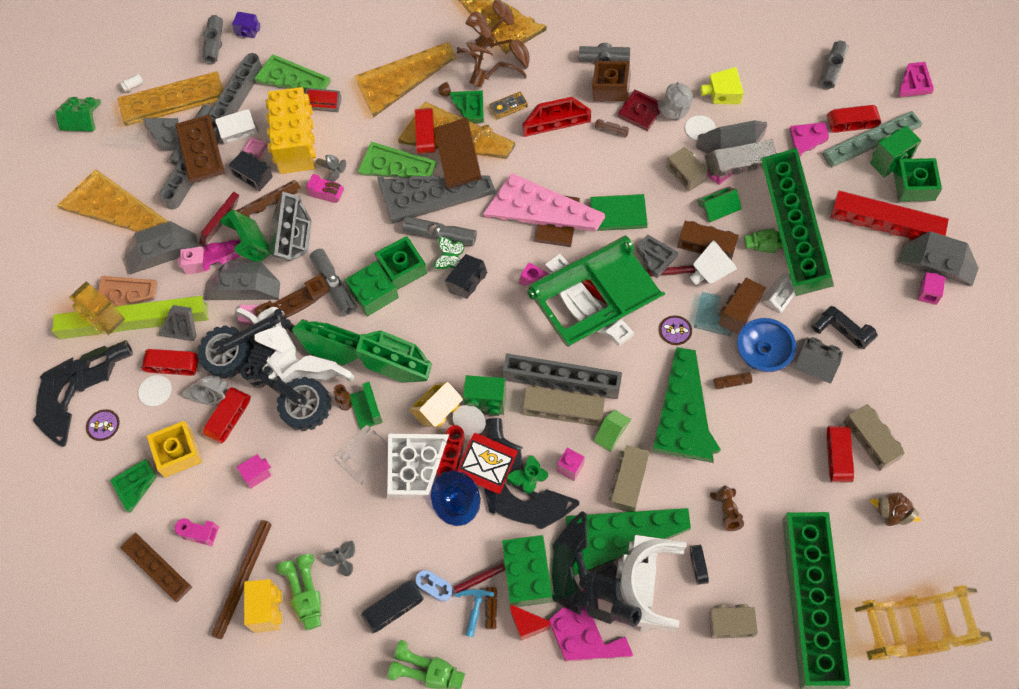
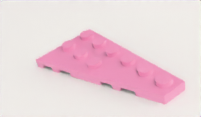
M511 173L484 212V217H498L500 220L514 219L518 220V222L540 225L554 224L556 227L570 226L574 227V229L596 232L604 220L605 214Z

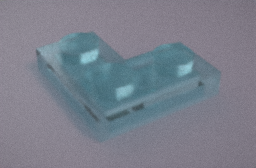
M702 292L693 328L731 337L732 331L718 325L721 317L718 316L717 310L721 296Z

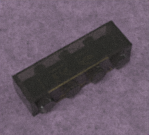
M773 139L714 150L705 155V160L710 177L718 175V178H722L732 172L733 175L743 173L744 170L751 172L757 170L758 167L763 169L761 158L777 153Z

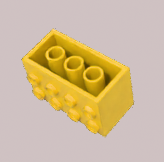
M303 87L268 91V99H265L266 108L269 110V113H266L267 123L270 124V128H267V134L271 140L268 143L269 153H272L273 163L277 164L280 174L315 170L314 158H316V151L313 148L315 137L314 133H312L314 124L313 119H311L313 110L312 106L309 105L308 94H305Z

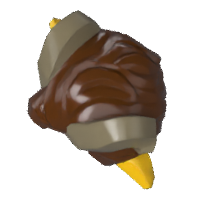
M901 492L889 493L879 498V500H870V503L877 508L878 513L883 515L886 526L906 525L912 521H921L918 517V511L913 507V503Z

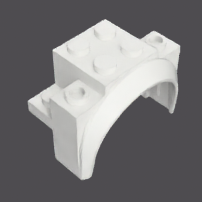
M635 535L634 541L629 542L628 554L630 555H624L623 561L618 562L616 578L620 579L619 585L625 603L639 607L642 611L641 620L637 625L640 627V631L649 632L650 628L671 632L678 630L680 620L657 615L651 612L653 605L657 553L683 555L686 542Z

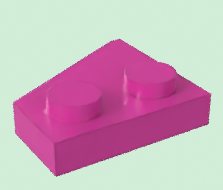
M926 62L908 63L899 97L932 94L934 87Z
M825 122L790 126L789 129L793 147L798 148L800 157L802 153L815 149L817 145H821L829 139Z
M229 240L228 242H213L205 245L202 264L204 271L209 270V265L218 261L220 264H224L229 260L241 257L236 254L234 248L242 241Z

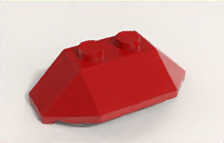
M574 97L537 104L523 123V136L527 137L590 123L591 109Z

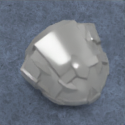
M679 82L670 84L665 93V101L660 100L657 102L658 109L667 118L682 119L690 110L694 98L690 88Z

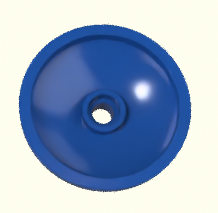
M758 318L748 322L742 328L737 338V350L742 360L751 368L761 372H776L787 367L793 360L796 353V340L791 330L780 321L771 318Z

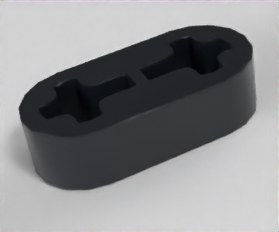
M701 544L690 546V557L697 585L708 584L709 577Z

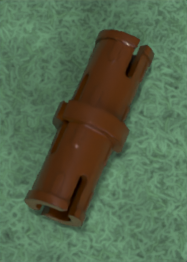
M338 384L334 387L335 391H333L335 401L342 410L347 411L352 407L351 396L344 385Z

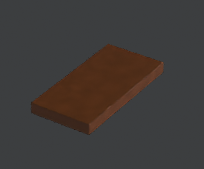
M210 115L176 123L175 126L190 183L225 174Z
M468 118L435 127L434 131L447 188H454L482 179Z

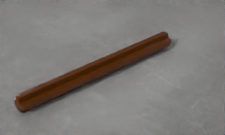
M261 520L211 632V636L216 639H222L243 593L244 582L248 581L272 526L269 521Z

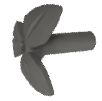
M325 155L326 160L318 158L316 160L317 165L332 170L327 178L330 182H335L339 178V171L344 172L346 169L345 159L339 163L338 158L334 155Z
M349 541L341 547V550L335 548L333 552H327L321 555L320 558L323 563L331 567L340 563L339 573L348 577L353 572V564L346 561V559L354 556L355 544L353 541Z

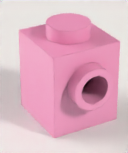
M203 247L180 250L181 257H178V264L186 274L208 271H204L202 265L205 251Z

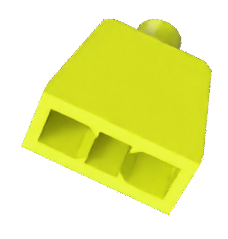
M734 67L712 73L708 84L700 86L701 96L711 95L714 104H741L744 92L737 68Z

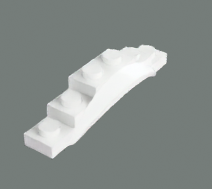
M559 254L546 263L545 268L552 273L569 263ZM582 282L560 293L565 306L579 322L605 309L590 294ZM622 319L597 331L605 336H609L618 347L634 336V332Z

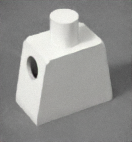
M713 240L694 262L693 265L697 271L690 278L696 285L704 279L709 284H712L736 270L737 266Z

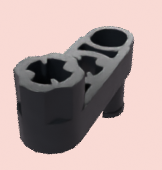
M829 306L822 313V316L811 325L813 331L817 334H821L827 326L832 325L860 349H865L878 337L874 327L865 324L860 328L834 306Z

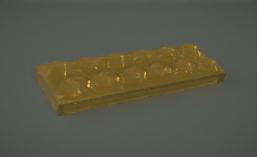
M215 71L121 96L117 99L123 123L125 126L143 122L144 118H158L217 102L224 89L219 73Z

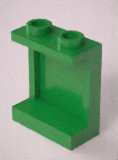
M233 209L220 220L221 224L236 230L242 241L234 248L236 254L254 262H262L271 254L268 249V243L255 220Z

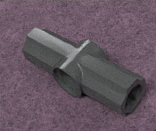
M211 15L208 18L207 28L203 33L205 41L202 59L208 64H215L218 61L219 49L222 47L223 19L217 15Z
M839 40L833 44L820 81V85L824 89L829 90L836 85L849 47L845 41Z
M600 43L598 46H579V61H630V47H612L609 43Z

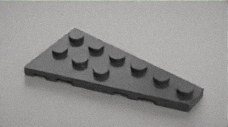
M482 175V179L450 189L446 186L445 178H440V176H412L411 178L402 179L400 177H393V179L377 177L392 224L404 221L406 216L415 218L495 194V188L490 175Z

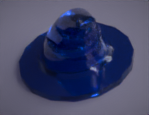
M456 470L444 472L436 478L431 489L433 509L438 517L447 524L453 526L466 525L475 519L480 510L481 498L477 484L463 472Z

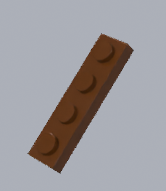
M292 180L235 211L250 218L249 215L254 212L257 214L263 212L266 206L271 203L272 205L277 204L282 191L294 195L301 187L296 180Z
M136 532L120 547L175 602L178 603L192 588Z

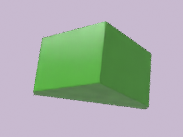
M614 409L605 417L594 442L611 452L631 422V419Z

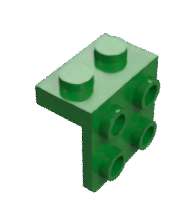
M78 97L67 98L55 111L59 131H94L96 128L92 112L101 104V100L94 97H87L85 99H78Z

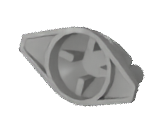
M209 375L195 381L182 394L184 398L206 405H214L225 398L223 391L228 384L224 380L221 381L219 376Z

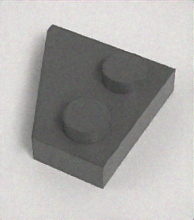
M144 118V125L150 130L151 136L157 141L160 150L174 151L179 143L175 126L176 123H179L178 118Z
M648 234L637 245L636 249L655 278H658L678 256L676 250Z
M173 305L159 332V336L194 341L197 335L192 309L190 307Z

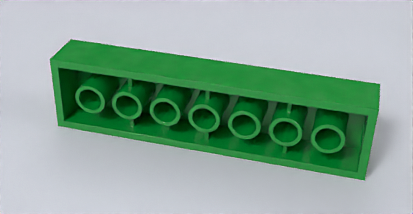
M798 148L761 158L796 296L834 287Z
M787 512L782 519L800 689H846L851 684L829 512Z

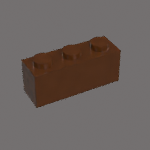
M685 220L677 248L702 254L714 240L732 260L739 235L731 231H723L713 226H704L694 221Z
M747 277L742 284L738 283L734 290L735 295L731 294L726 302L727 307L723 306L718 316L721 318L718 325L739 335L761 301L766 287Z

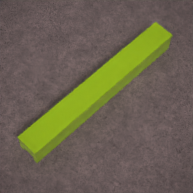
M201 295L54 314L52 332L58 339L160 327L163 326L173 305L190 307L194 322L209 320L207 302L203 301V296Z

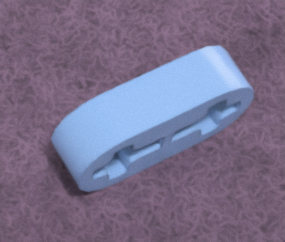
M427 570L417 574L416 583L423 592L441 602H446L452 597L453 590L447 581ZM427 576H429V581L433 583V585L431 586L425 583L423 586L421 578H426ZM436 586L441 589L447 587L448 594L439 596L440 592L436 589Z

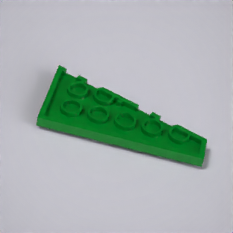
M676 347L653 452L714 463L696 350Z
M689 509L588 514V547L582 551L587 571L589 572L610 561L623 558L624 555H630L628 554L629 542L634 541L635 535L670 539L691 529ZM577 515L566 516V527ZM576 562L572 568L574 577L578 575Z

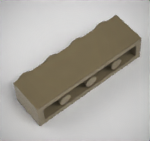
M537 385L527 386L523 404V415L601 427L605 398L597 394L583 395L577 391L569 393L557 388L549 390Z

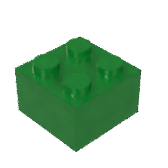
M908 126L902 129L898 128L891 136L883 137L878 141L870 164L885 178L893 173L899 159L913 158L922 140Z
M936 158L899 159L893 171L899 202L936 201L942 190Z
M408 236L375 252L376 260L397 290L427 274L426 264Z
M378 261L373 262L345 279L349 292L367 317L399 298L396 286Z
M466 375L463 392L464 405L474 406L482 413L490 416L504 415L506 403L505 378Z

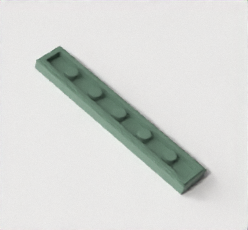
M910 111L823 151L822 156L832 168L876 148L879 140L883 137L891 136L898 128L902 129L908 126L913 131L920 128L923 123L913 111Z

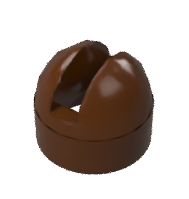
M448 82L442 83L438 87L439 94L443 97L450 96L451 89Z

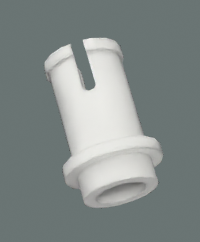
M139 74L127 80L123 79L120 83L125 92H131V89L144 84Z

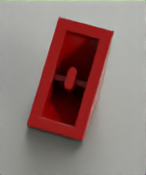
M511 604L510 613L521 641L550 629L551 621Z

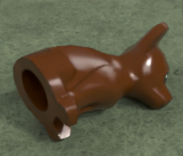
M724 485L716 493L711 492L710 497L722 503L724 515L722 521L725 530L737 531L744 527L743 515L739 513L737 505L732 500L736 496V489H731Z

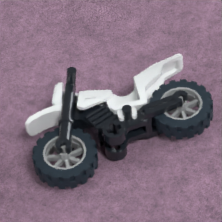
M271 307L261 312L258 317L244 309L236 308L235 313L252 321L254 325L243 331L226 325L221 328L215 327L213 331L206 333L205 338L202 337L201 345H198L199 354H197L198 359L201 361L199 362L200 365L210 374L221 378H227V376L234 377L236 373H241V376L255 388H262L265 385L271 387L276 393L280 394V397L277 398V411L280 413V418L295 430H314L316 426H321L323 424L322 421L329 416L328 412L331 411L332 407L330 405V402H332L331 397L328 394V390L318 381H327L336 375L350 382L355 378L350 371L333 361L310 355L298 360L295 355L296 347L286 331L288 329L293 333L295 325L289 319H286L284 312L277 307ZM213 353H219V354L213 359ZM222 358V364H216ZM307 391L305 396L301 394L302 392ZM311 393H315L317 397L309 400ZM297 405L298 407L292 412L291 406ZM302 410V417L295 416ZM310 410L312 413L307 415V411Z

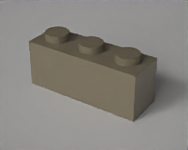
M868 404L852 412L845 419V425L850 427L853 436L880 471L900 460L905 454L901 443L894 439L888 426L881 422L878 413Z
M626 445L625 452H620L618 463H621L620 470L616 469L613 478L616 486L615 489H610L608 500H611V508L635 512L650 451Z

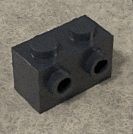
M241 151L228 165L233 176L259 192L273 177L270 170L271 167L266 162H260L253 154H247L244 151Z
M465 254L445 279L449 292L468 299L488 273L484 261Z

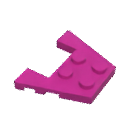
M563 607L549 619L565 662L603 658L614 659L619 657L630 658L633 656L626 637L605 645L594 619L588 616L585 608H582L581 615Z

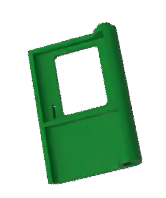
M622 236L528 285L527 294L531 300L534 299L567 347L665 295V292L659 290L634 256V246L628 236ZM585 280H590L608 307L569 328H564L546 301Z

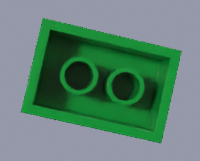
M538 535L502 540L510 607L511 604L523 607L552 603L544 536Z

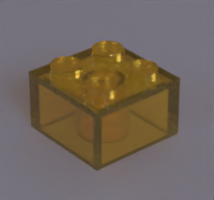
M87 281L69 296L70 300L74 303L71 306L79 313V316L86 322L89 321L92 327L99 333L103 331L109 336L125 320L114 304Z

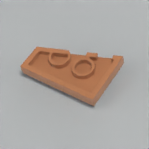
M101 276L95 309L155 300L158 282L151 279Z

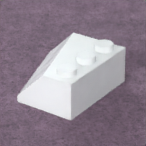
M388 434L387 499H408L429 495L449 435Z

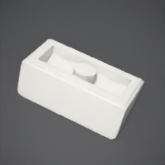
M789 273L780 275L762 300L765 305L779 313L783 312L795 295Z

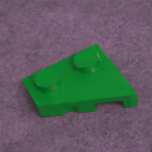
M483 90L450 92V98L463 118L467 117L469 123H484Z
M145 459L110 481L126 511L130 513L157 476L149 461Z

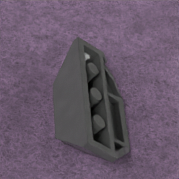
M753 120L718 127L705 134L698 135L696 148L715 158L723 152L731 158L734 155L750 154L752 150L754 152L764 137L767 122Z
M284 191L281 192L272 216L268 249L273 257L292 261L308 252L312 220L301 203L300 197Z
M169 221L136 232L124 258L131 275L178 259V257H181V249L200 246L195 233Z
M931 231L904 244L898 263L929 273H937L940 276L973 286L979 269L968 243Z
M226 262L207 281L204 299L279 300L281 283L262 262Z

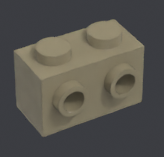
M686 147L668 157L666 168L688 191L706 181L708 173L706 166L700 163L694 153Z
M748 604L735 605V608H727V605H715L709 611L711 639L755 637L758 634L755 607H748Z

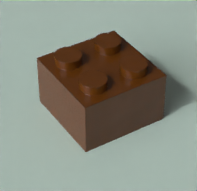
M595 61L592 83L593 101H628L631 79L630 61Z

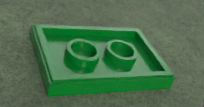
M644 194L590 197L591 208L605 214V218L597 231L647 228Z

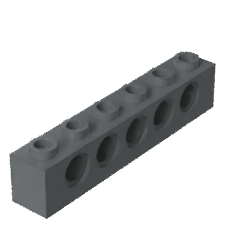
M506 353L502 370L503 378L506 381L557 388L565 391H577L589 395L597 394L601 397L618 399L622 378V372L508 353Z

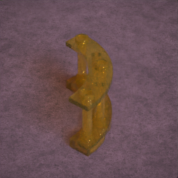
M959 585L953 587L954 591L918 598L917 595L905 597L903 601L895 602L863 601L862 606L855 608V612H867L876 644L874 645V650L866 651L868 660L890 659V656H899V658L949 651L951 650V645L953 647L963 645L968 647L993 641L990 632H981L980 628H977L967 595L977 593V589L967 588L966 585ZM959 598L968 627L967 635L958 637L952 634L943 601ZM934 603L943 636L942 640L930 642V639H927L918 606ZM909 608L918 637L917 644L907 645L906 642H903L895 610ZM886 611L895 643L893 646H888L887 643H884L876 612Z

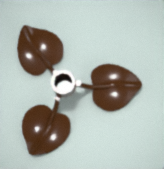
M501 0L493 2V10L500 17V20L491 30L488 26V20L482 13L476 11L467 18L465 24L472 27L480 35L475 39L476 45L486 49L488 46L493 48L497 45L509 43V48L526 69L528 68L530 60L529 51L520 40L516 39L513 41L509 39L494 43L495 36L492 32L503 21L507 25H511L514 22L513 13Z
M466 42L470 50L457 47L456 53H466L475 59L474 71L469 83L482 88L485 79L488 80L490 75L499 66L514 68L525 79L527 77L526 73L519 67L502 61L498 62L486 75V70L480 68L481 62L484 59L483 55L487 53L493 56V53L471 42Z

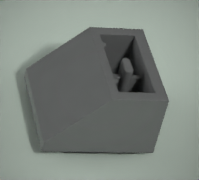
M806 337L794 369L831 384L841 364L843 352L840 351L839 347L825 345L815 337Z

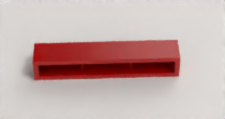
M840 190L836 194L830 218L837 221L864 226L875 231L890 233L894 236L906 237L910 240H914L930 231L946 236L949 218Z

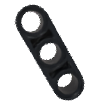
M409 581L362 612L361 617L373 634L419 605L424 598L414 582Z

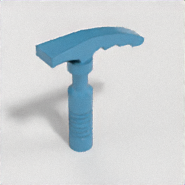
M472 589L455 594V597L458 598L467 595L475 596L474 608L470 613L466 636L474 637L479 616V605L483 600L482 597H494L493 592Z

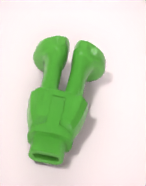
M773 228L753 232L752 235H744L746 249L754 248V251L758 249V251L766 253H776L777 249H783L782 241H778L781 240L780 233Z
M305 554L296 558L305 592L301 590L294 561H285L276 565V572L284 575L290 583L293 595L290 603L300 619V623L304 624L305 631L322 625L320 621V616H322L320 593L315 591L311 578V566L315 560L313 554Z
M399 641L394 658L428 669V671H420L393 661L389 668L387 679L395 681L399 677H409L425 682L428 688L447 689L448 687V689H461L465 673L457 671V667H453L439 657L429 659L418 656L408 649L406 641Z

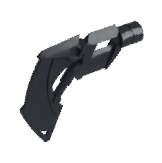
M124 340L110 347L104 345L83 354L79 360L73 361L72 357L42 373L40 376L42 381L37 396L36 416L33 421L42 432L59 446L65 447L67 444L72 414L67 411L76 390L83 392L86 388L102 381H109L115 363L133 355L129 342ZM106 356L105 362L89 368L92 361ZM69 382L62 404H60L58 401L59 394ZM56 437H62V441H59Z
M501 418L486 419V438L518 451L509 474L516 470H522L521 449L523 447L504 438ZM508 482V484H509L510 486L515 487L516 489H518V490L521 491L522 493L524 492L523 489H522V485H520V486H515V485L511 484L510 482ZM505 483L500 494L485 488L490 513L495 515L496 512L516 522L536 525L538 529H543L560 520L578 507L580 503L577 499L548 489L541 495L533 491L527 494L533 499L523 501L514 496ZM568 502L573 503V505H572L571 507H569L568 509H566V508H567V505H568Z
M581 511L567 525L552 545L554 550L552 566L554 594H552L554 602L581 615L582 608H585L588 616L608 624L616 620L635 627L641 620L642 611L639 607L624 602L619 579H610L597 574L594 570L588 573L585 567L582 551L588 547L587 514ZM575 562L577 563V571L580 578L579 586L575 581L572 571ZM580 587L585 588V593L580 589ZM598 598L612 603L611 613L599 609Z

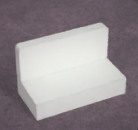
M249 109L216 119V124L224 144L258 134Z

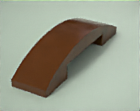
M320 274L305 282V287L274 303L270 300L254 308V311L258 317L261 312L271 307H277L288 318L318 301L329 291V288Z

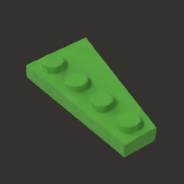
M274 54L270 56L254 78L256 83L289 89L303 87L304 91L307 88L326 89L331 83L329 77Z
M371 142L358 173L359 175L400 178L432 176L437 163L428 158Z

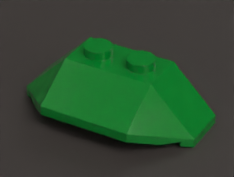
M304 319L293 327V333L309 354L336 362L342 366L359 358L355 353L360 337L357 333L329 323L308 322V320Z
M382 330L360 335L355 353L367 369L401 383L425 382L428 380L432 363L427 360L416 344Z

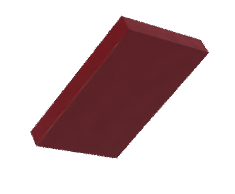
M232 192L201 231L200 245L205 247L223 225L220 220L228 212L236 208L239 194Z

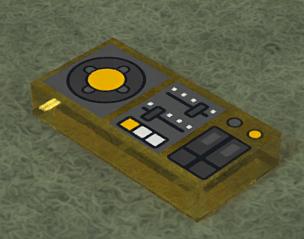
M521 91L492 102L489 106L498 120L528 108V103Z

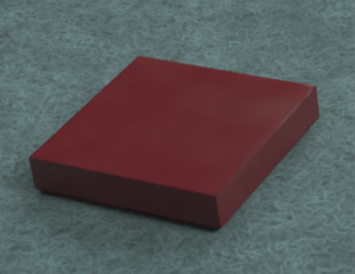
M634 89L628 101L625 102L618 112L617 117L648 131L661 113L657 103L659 100Z

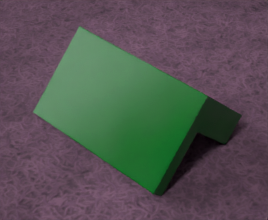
M729 186L697 199L698 206L705 208L708 222H713L742 210L737 189Z
M370 382L362 384L364 390L350 394L360 430L383 423Z

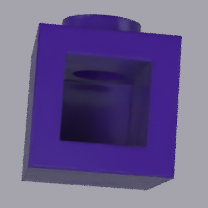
M237 11L232 23L235 34L245 38H255L257 32L260 31V22H258L256 14Z

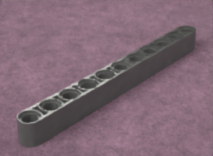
M249 53L244 57L209 113L217 143H219L221 135L216 119L238 112L255 84L254 78L262 69L259 56L255 53ZM183 156L160 192V197L165 206L171 210L177 209L194 184V182L190 183Z

